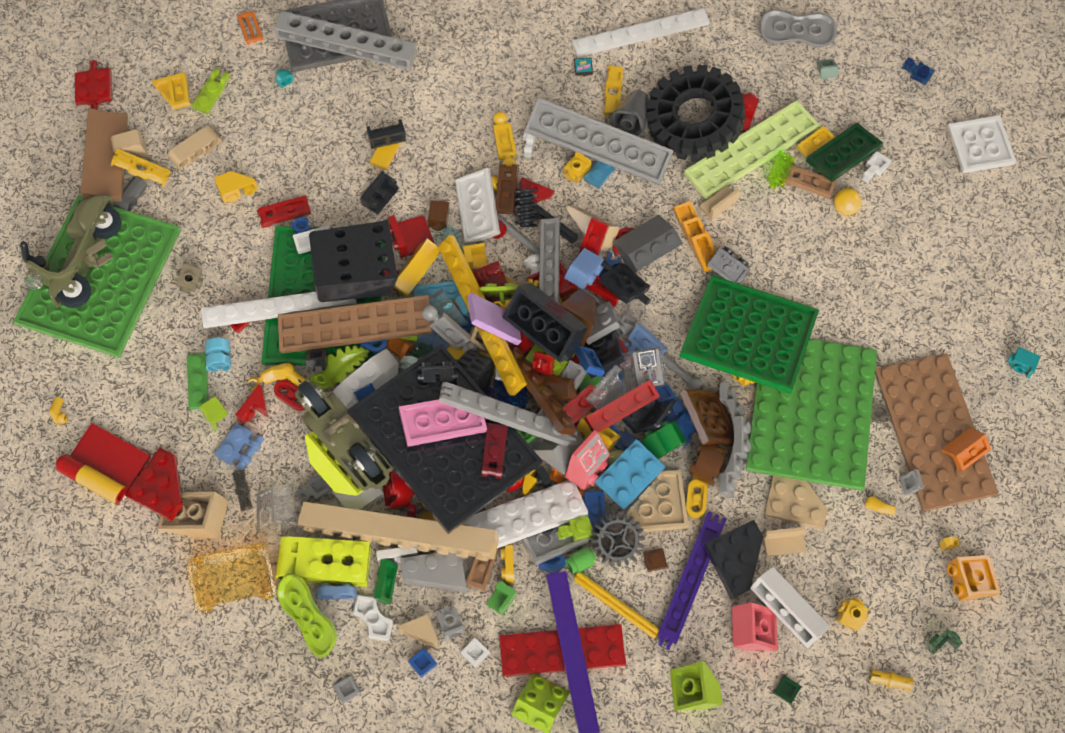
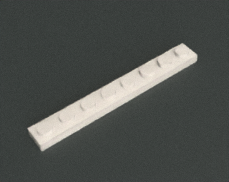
M701 8L572 40V45L577 57L709 25L710 21L705 9Z
M316 292L204 307L201 308L203 327L209 328L278 318V315L356 305V299L319 302Z

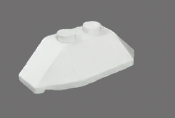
M385 349L370 358L342 381L333 393L349 409L358 403L353 392L369 383H372L375 390L398 375L399 363Z

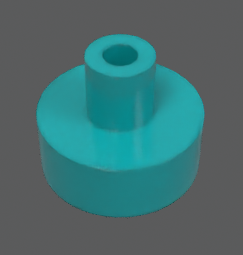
M277 70L275 82L280 88L293 82L294 76L289 70Z

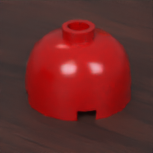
M392 470L388 473L389 480L387 484L383 485L385 506H389L388 510H397L410 504L415 494L397 472Z

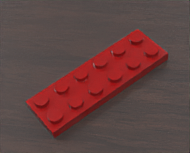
M622 624L578 628L587 669L626 666ZM557 630L499 635L503 677L565 671Z

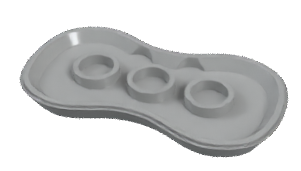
M775 9L765 12L760 19L762 37L773 44L797 41L814 47H825L834 42L837 34L834 19L823 13L793 15L783 10Z

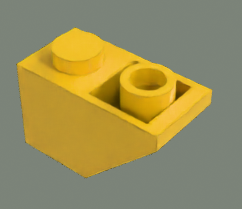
M233 171L214 177L216 187L224 203L235 202L241 197L239 191L241 188L246 196H250L258 190L254 178Z

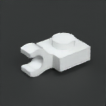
M876 151L865 165L868 169L864 173L865 176L862 180L868 183L875 173L881 176L891 164V160Z

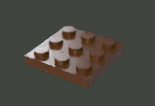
M685 389L680 392L683 405L687 408L690 420L695 426L698 438L703 445L733 446L734 425L725 405L720 401L719 392Z

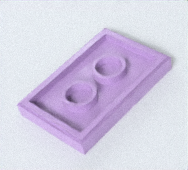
M473 293L467 296L471 323L515 345H519L522 342L520 331L502 318L506 309Z

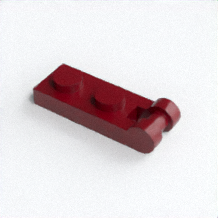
M487 424L481 476L483 477L491 475L497 479L502 478L507 425ZM489 464L496 465V468L489 467Z

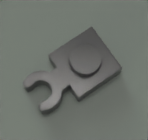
M319 474L305 483L307 489L298 490L295 496L296 498L302 495L305 496V499L300 502L303 505V502H310L312 497L315 501H318L331 493L333 489Z

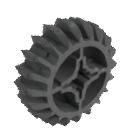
M615 512V518L612 519L611 514L608 513V521H605L603 517L600 518L603 523L602 526L595 523V527L599 530L592 531V534L597 536V538H591L592 543H597L592 549H600L596 556L604 555L602 558L603 563L609 558L610 566H613L614 560L617 561L618 567H621V560H624V563L629 565L627 558L630 557L632 561H635L636 558L633 554L636 553L640 556L641 552L637 548H644L645 546L639 543V541L645 540V536H639L644 530L643 528L636 529L640 525L639 521L632 524L633 516L626 520V513H623L622 518H619V513ZM614 523L624 524L618 531L607 529L609 525ZM629 527L634 533L633 545L625 539ZM603 533L611 539L607 551L601 544ZM610 534L613 536L622 534L621 539L624 543L619 544L618 542V544H614L615 540ZM619 547L629 550L623 555H612Z

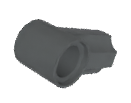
M138 176L133 177L123 189L122 201L113 202V205L130 211L137 205L138 198L148 187L147 183Z

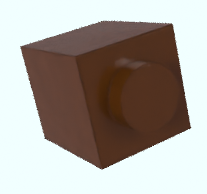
M431 200L428 214L429 228L435 231L447 230L450 213L449 202Z

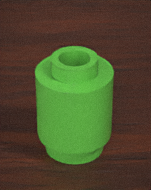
M584 547L568 555V558L565 559L566 567L571 574L580 573L595 565L594 560H596V556L592 549Z

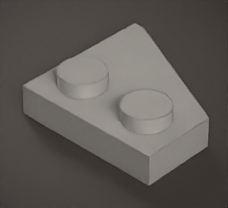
M610 301L599 305L595 309V324L586 341L588 345L620 327Z

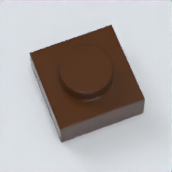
M663 548L643 552L647 572L667 569L668 566Z

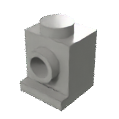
M449 606L439 611L440 614L437 615V620L445 641L465 634L456 608L451 609ZM452 618L454 621L449 624L446 622V619Z

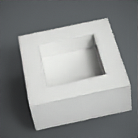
M476 638L461 651V655L475 668L490 654V651Z

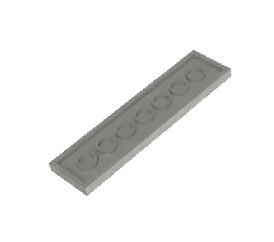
M541 98L537 99L525 128V133L580 153L657 185L661 184L673 154L671 149Z

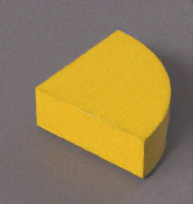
M953 536L944 538L939 545L941 550L945 551L958 547L960 542L958 537Z

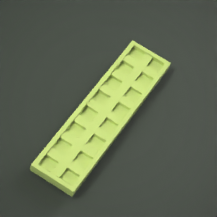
M796 100L740 135L734 144L729 142V148L721 153L719 150H716V156L709 159L705 157L684 170V175L703 198L707 200L725 186L734 183L819 129L820 125Z

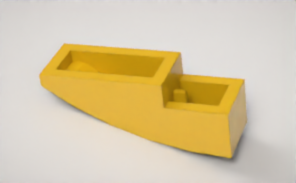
M428 238L419 244L412 257L406 261L397 275L398 279L394 287L404 296L411 292L440 253L439 248Z

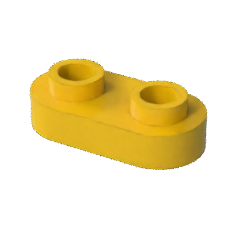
M696 479L689 483L686 498L687 515L692 519H699L704 515L707 503L708 486L706 483ZM699 488L701 492L695 493L694 489ZM692 507H698L699 511H692Z
M513 544L505 545V548H501V560H505V567L501 568L502 580H506V584H514Z

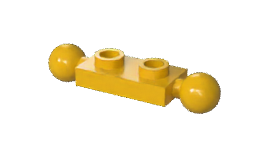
M496 112L493 116V121L496 124L493 125L498 158L499 160L504 159L502 164L512 166L517 164L514 159L517 157L511 123L506 124L507 115L504 112Z

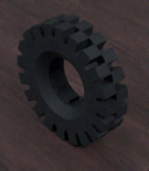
M692 65L683 67V74H680L676 69L669 73L670 80L663 77L657 82L659 89L653 87L649 94L651 100L647 99L646 103L647 123L655 143L673 150V154L676 153L678 159L686 160L687 155H691L692 161L701 160V154L704 153L707 159L716 156V149L721 153L729 148L728 141L734 144L739 137L738 131L742 132L745 119L743 95L737 82H733L732 76L726 72L722 75L721 69L712 67L710 72H708L707 65H698L697 71H693ZM690 99H705L710 102L711 106H714L711 115L700 123H685L677 116L680 106Z

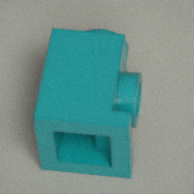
M1019 347L1015 353L1011 352L1007 362L1010 363L1009 366L1014 371L1026 373V377L1030 379L1036 370L1041 356Z

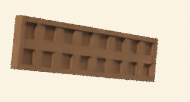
M429 295L278 315L279 351L282 354L432 334L433 330L429 327L430 321L425 320L422 316L423 308L430 305Z

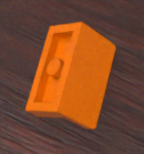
M972 428L967 429L942 448L943 453L953 457L957 469L961 471L991 450L986 434Z

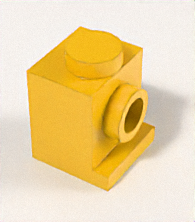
M576 152L575 156L564 167L563 174L565 178L570 182L574 181L578 184L590 171L592 161Z

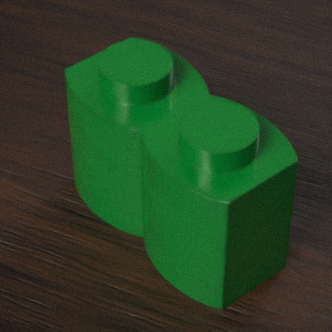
M669 420L664 422L656 432L651 430L643 435L644 439L640 441L657 459L687 443L677 422L670 423Z

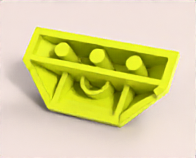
M314 431L306 434L305 440L309 462L333 491L354 496L362 493L363 490L348 476Z

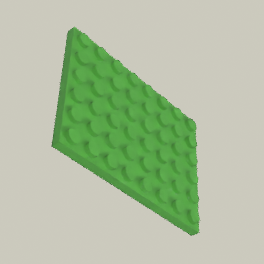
M77 196L45 259L49 263V271L58 273L62 270L75 242V239L69 237L66 228L68 222L74 216L76 205L83 201L82 196ZM113 206L112 208L120 214L122 221L121 229L113 237L102 239L106 242V246L96 252L98 255L96 260L107 253H111L113 258L99 268H89L85 278L90 284L91 296L87 303L77 308H68L62 304L56 308L49 296V287L41 282H33L13 322L15 325L120 358L181 232L180 227Z
M809 339L791 394L757 383L749 440L751 451L748 452L746 471L863 491L866 480L877 350Z

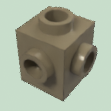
M184 263L182 270L177 271L174 279L177 282V287L180 288L179 291L190 294L191 291L195 292L196 288L200 289L203 278H200L202 269ZM191 278L192 281L187 282L186 279Z

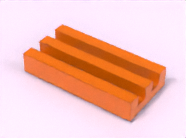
M254 11L237 15L247 45L264 40ZM248 16H252L258 36L254 35ZM242 18L246 20L251 38H248Z

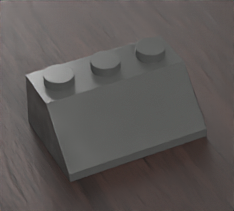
M657 215L613 241V244L626 266L635 273L679 247L683 242L674 227L660 215Z

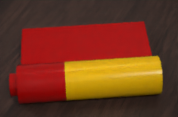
M91 423L71 455L65 454L60 456L55 465L59 473L117 505L135 482L151 456Z

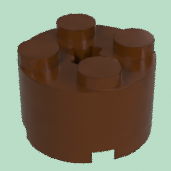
M700 442L696 452L697 456H699L697 462H692L689 474H692L691 478L714 487L715 482L712 480L714 476L718 478L725 461L723 454L727 455L728 450L717 445H703Z

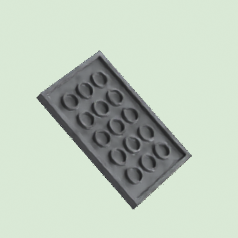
M334 0L282 10L318 20H326L334 24H342L351 28H359L367 32L392 36L383 0ZM285 40L292 72L361 59Z

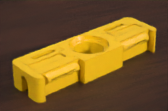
M608 66L607 68L608 77L605 88L604 116L612 114L620 105L623 67ZM610 89H616L618 93L612 95L608 91Z
M120 149L115 151L111 161L112 167L113 165L118 166L144 180L150 179L160 183L162 187L166 185L170 175L169 169ZM136 166H143L145 170L141 171L137 169Z

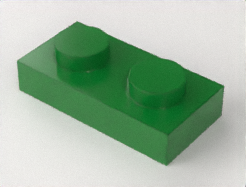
M381 559L377 583L374 588V599L382 604L391 605L398 565L388 559Z

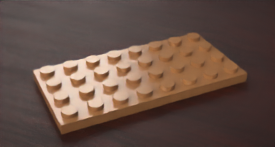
M945 353L875 368V376L908 471L919 470L925 487L916 492L922 512L997 496L999 493L985 455L961 471L957 469L953 457L942 451L944 446L967 429H975L948 354Z

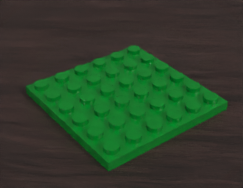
M711 275L679 357L791 394L819 309Z

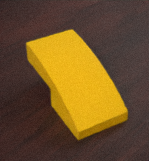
M535 469L524 478L523 497L531 494L537 486V479L534 478Z

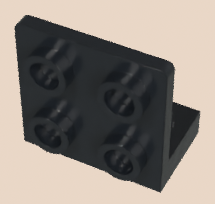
M672 398L658 403L652 401L621 420L634 434L646 432L653 428L657 429L663 424L664 417L673 410L676 400Z

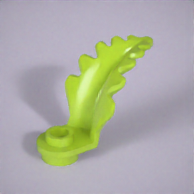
M355 345L352 347V350L350 346H346L345 353L341 348L337 349L336 357L333 354L328 355L325 371L313 374L309 382H314L322 391L333 388L336 383L342 382L347 378L346 373H353L355 371L353 366H360L361 362L359 361H365L369 350L362 347L358 349Z

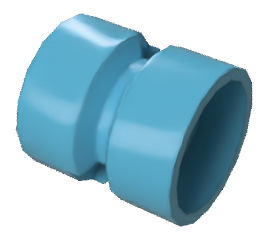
M212 338L205 342V353L207 355L205 358L206 369L208 371L218 372L221 369L223 371L231 369V356L229 355L231 350L228 339Z

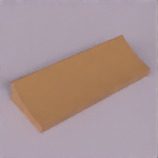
M88 108L81 181L83 200L93 196L108 195L112 197L113 202L122 201L124 169L115 165L111 166V161L115 154L111 137L127 132V113L105 112Z

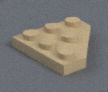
M681 470L662 471L642 493L636 503L627 511V520L630 516H633L632 524L639 521L640 525L636 529L643 528L644 532L688 529ZM630 527L628 529V534L633 533V530Z
M773 476L765 516L823 530L827 508L808 481Z

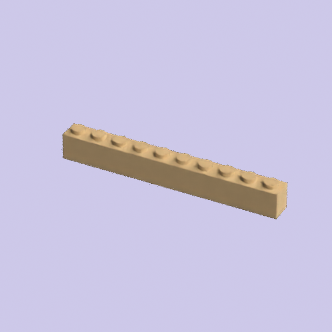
M303 502L297 523L304 533L311 535L317 532L322 533L326 537L341 536L345 540L356 538L370 543L376 541L384 546L396 544L403 549L415 547L423 552L435 550L442 555L455 553L458 557L468 558V556H474L481 561L495 560L500 537L496 530L460 525L447 534L437 521Z

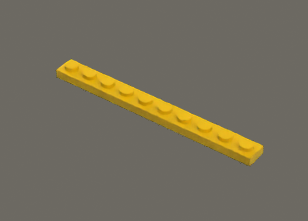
M448 235L438 248L469 311L467 296L470 293L483 299L485 297L480 291V287L455 236ZM477 327L509 395L515 396L527 383L506 340Z

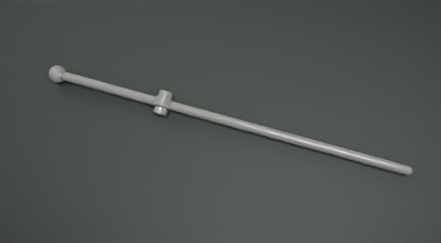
M497 214L498 221H502L506 225L507 231L534 254H540V249ZM587 288L581 289L596 298V306L605 304ZM616 314L620 327L616 329L617 334L622 337L625 334H631L634 326H636L635 319L631 316L622 319ZM665 354L661 357L660 360L688 383L689 389L701 390L703 387L701 379L692 378Z

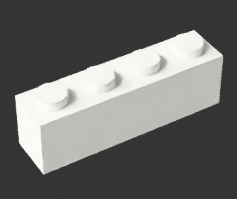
M774 567L761 575L750 588L807 649L831 627Z

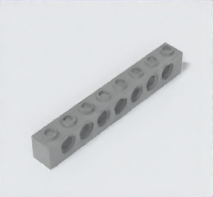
M280 11L274 26L276 38L406 70H411L417 54L416 43L409 40L384 36L376 32H367L359 28L334 24L326 20H318L292 12Z

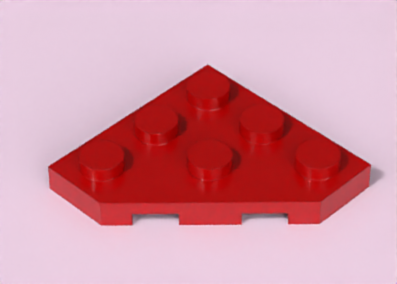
M159 447L125 494L128 499L171 522L183 507V498L180 492V475L177 470V457Z

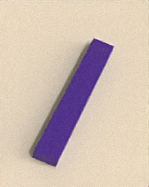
M562 571L546 574L578 733H600L567 573Z

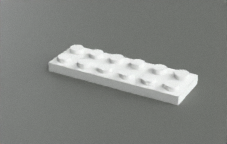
M568 480L477 513L465 521L463 525L496 530L500 536L497 548L565 524L569 520L588 515V510L576 484Z

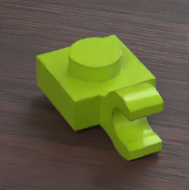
M588 515L569 520L568 525L558 527L559 531H557L559 540L573 536L574 541L593 536V528Z

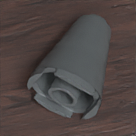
M634 90L612 113L610 125L635 136L643 133L646 122L648 95L642 90Z

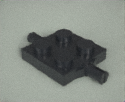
M603 260L601 266L604 267L603 270L606 273L601 275L600 283L625 304L634 299H639L646 306L651 302V299L644 294L648 292L649 284L625 264L611 267Z

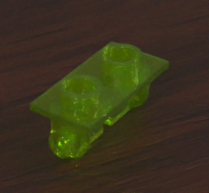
M779 151L767 178L770 188L784 187L795 162V157Z

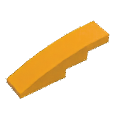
M688 201L674 206L673 211L702 270L704 272L712 270L706 264L715 254L716 250L708 231L706 232L700 216L696 215L692 202Z

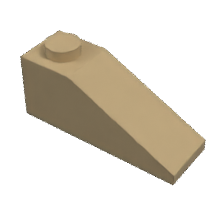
M567 205L566 210L584 235L592 217L610 224L601 249L613 247V241H615L620 227L578 206Z

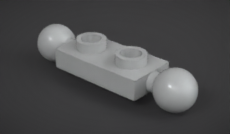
M428 305L423 308L422 316L425 320L430 321L429 327L457 350L462 346L465 352L470 349L478 350L476 344L469 342L471 336L445 312L438 316L437 309L434 306Z

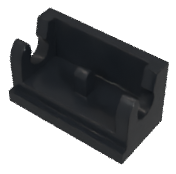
M402 119L398 120L397 125L371 130L370 126L366 127L371 149L406 141Z
M382 171L361 195L362 206L378 215L399 190V187L396 185L397 181Z

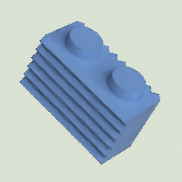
M584 248L570 265L565 275V280L568 279L569 282L571 281L575 286L578 285L581 289H584L587 285L591 286L596 276H599L604 268L601 266L604 259Z

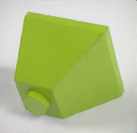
M704 661L670 670L674 711L710 709L723 705L720 684Z

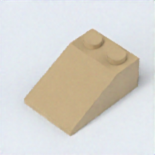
M181 492V497L183 498L181 510L172 522L160 516L157 526L158 531L197 538H219L229 501L216 492Z

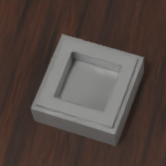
M917 469L899 477L905 495H911L925 488L920 472Z
M351 675L333 685L343 704L361 694Z

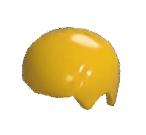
M852 188L839 190L833 198L835 209L843 215H853L861 208V196Z

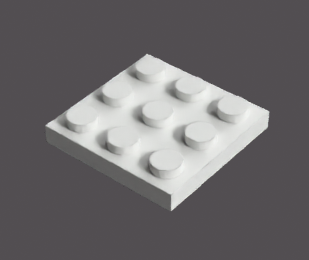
M1000 115L948 124L947 130L962 173L1015 164L1016 159Z

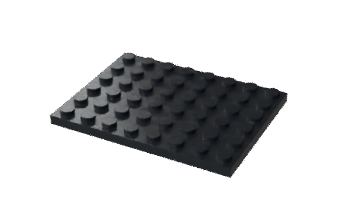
M441 344L349 408L347 413L446 533L449 534L540 466L543 460L517 430L509 426L507 429L501 479L491 475H487V477L481 476L486 432L407 447L399 413L400 406L438 400L443 382H448L486 396ZM433 362V366H441V362H453V365H458V367L454 368V371L458 372V379H454L453 382H439V374H436V382L422 383L417 380V373H421V369H416V367H421V363ZM484 418L486 427L488 423L501 424L490 419ZM489 464V467L496 468V465Z

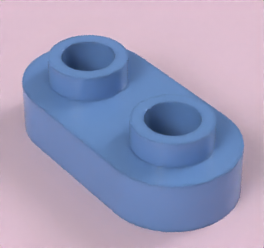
M343 583L341 586L321 584L316 589V598L319 600L354 599L357 597V588L353 587V584Z

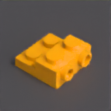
M989 555L956 557L948 562L947 573L949 576H952L954 582L953 593L958 596L959 601L976 600L980 597L1001 594Z

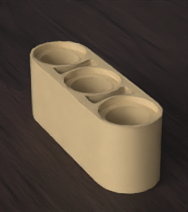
M206 126L173 147L169 151L168 157L179 170H183L184 166L192 164L198 160V157L206 155L213 150V147L220 145L222 140L210 126Z

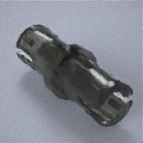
M234 471L232 473L236 487L234 492L238 496L240 511L251 510L253 508L249 493L251 490L250 486L247 485L245 471Z

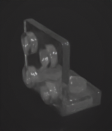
M615 365L606 372L585 399L599 410L632 391V389L619 379L617 375L621 369Z

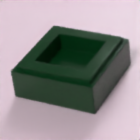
M783 676L773 694L791 705L802 686Z

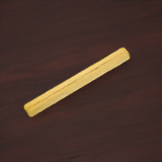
M583 573L576 574L574 581L650 637L654 639L657 637L659 628Z

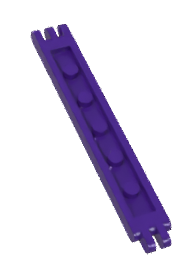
M708 511L657 635V637L661 638L658 646L662 647L664 640L668 641L667 650H670L672 643L677 644L710 562V558L703 545L720 537L727 518L723 517L721 524L717 523L720 516L717 514L713 521L710 520L712 516L710 511Z

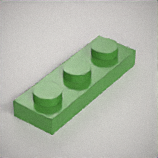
M206 353L187 355L189 410L199 409V406L209 400Z

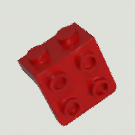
M395 215L388 216L390 234L393 237L392 245L395 251L398 250L400 258L413 255L419 244L427 238L434 243L424 216H418L399 223Z

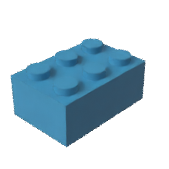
M636 439L595 483L621 509L625 510L665 469V466Z

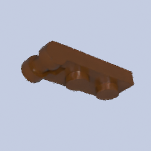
M506 164L499 165L496 197L497 214H515L514 206L516 202L514 199H516V194L514 192L517 191L518 164H513L512 166H506ZM506 173H511V177H505Z

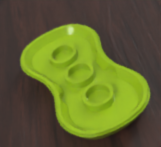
M286 574L281 579L277 589L279 603L283 610L299 626L309 650L317 657L323 658L331 652L337 641L336 628L333 622L314 602L306 581L298 575Z

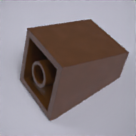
M579 289L564 301L561 306L588 326L579 344L584 347L595 324L596 298Z

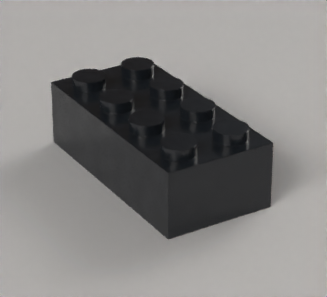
M531 282L517 287L502 317L559 363L573 357L588 329V326Z

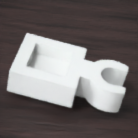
M524 131L523 141H526L524 157L531 158L535 136Z

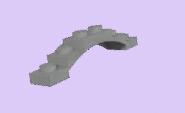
M720 382V401L728 407L733 420L734 445L725 472L719 473V492L725 498H734V491L736 490L734 479L741 478V471L744 468L743 463L748 458V452L751 451L749 441L751 426L743 417L742 405L735 400V389L728 382Z

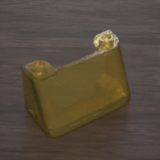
M260 542L189 558L185 563L195 612L209 613L213 611L217 604L255 596L262 598V600H270L274 598V595H277L269 542Z

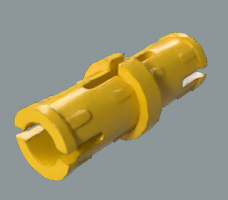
M871 669L870 675L872 676L869 682L888 685V688L897 687L909 691L913 688L911 683H914V678L896 675L892 671L887 673Z

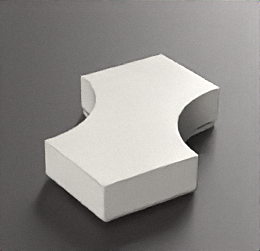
M357 594L353 615L365 621L369 628L370 639L389 641L393 620L384 617L379 612L377 600L374 597Z

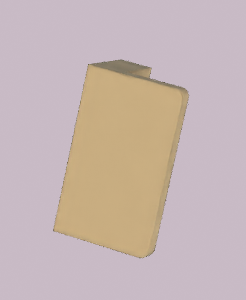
M725 186L701 204L699 208L713 220L739 200L741 191L736 189L733 192L728 186Z
M797 527L766 531L763 536L766 557L806 552L804 539L806 528Z

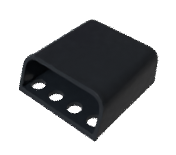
M388 220L309 233L315 288L319 302L389 296L392 293L398 277ZM381 241L385 243V246L381 247ZM382 256H386L388 259L383 262ZM384 270L389 271L390 274L388 276H385Z

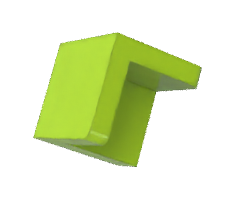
M216 396L199 406L202 415L214 431L218 429L216 423L228 415Z

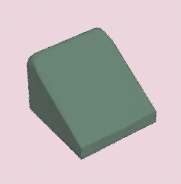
M833 59L816 62L821 79L838 77V65Z

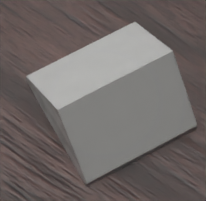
M577 429L576 445L569 444L568 446H563L545 439L534 451L540 458L565 475L572 454L584 440Z

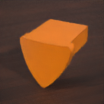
M394 338L387 342V349L399 357L398 360L401 361L403 356H409L413 352L415 344L407 339Z

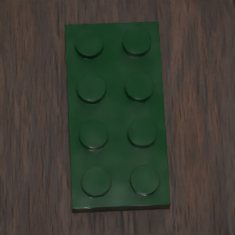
M855 123L808 155L806 162L833 182L881 149L883 142L859 123Z

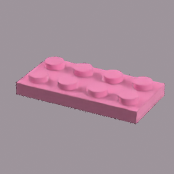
M439 399L399 407L407 447L487 431L484 417L441 403Z

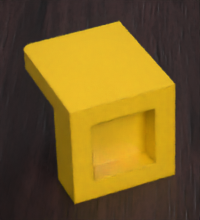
M485 243L463 246V254L470 269H477L488 265Z

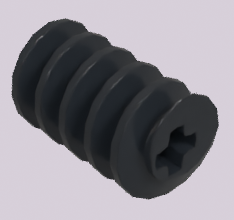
M517 190L514 192V194L519 195L518 198L514 199L515 202L519 203V205L514 206V209L520 211L514 214L515 217L520 218L514 222L520 225V227H538L537 224L532 223L538 220V217L532 215L537 213V210L532 208L537 205V202L532 201V199L537 198V195L532 193L536 190Z

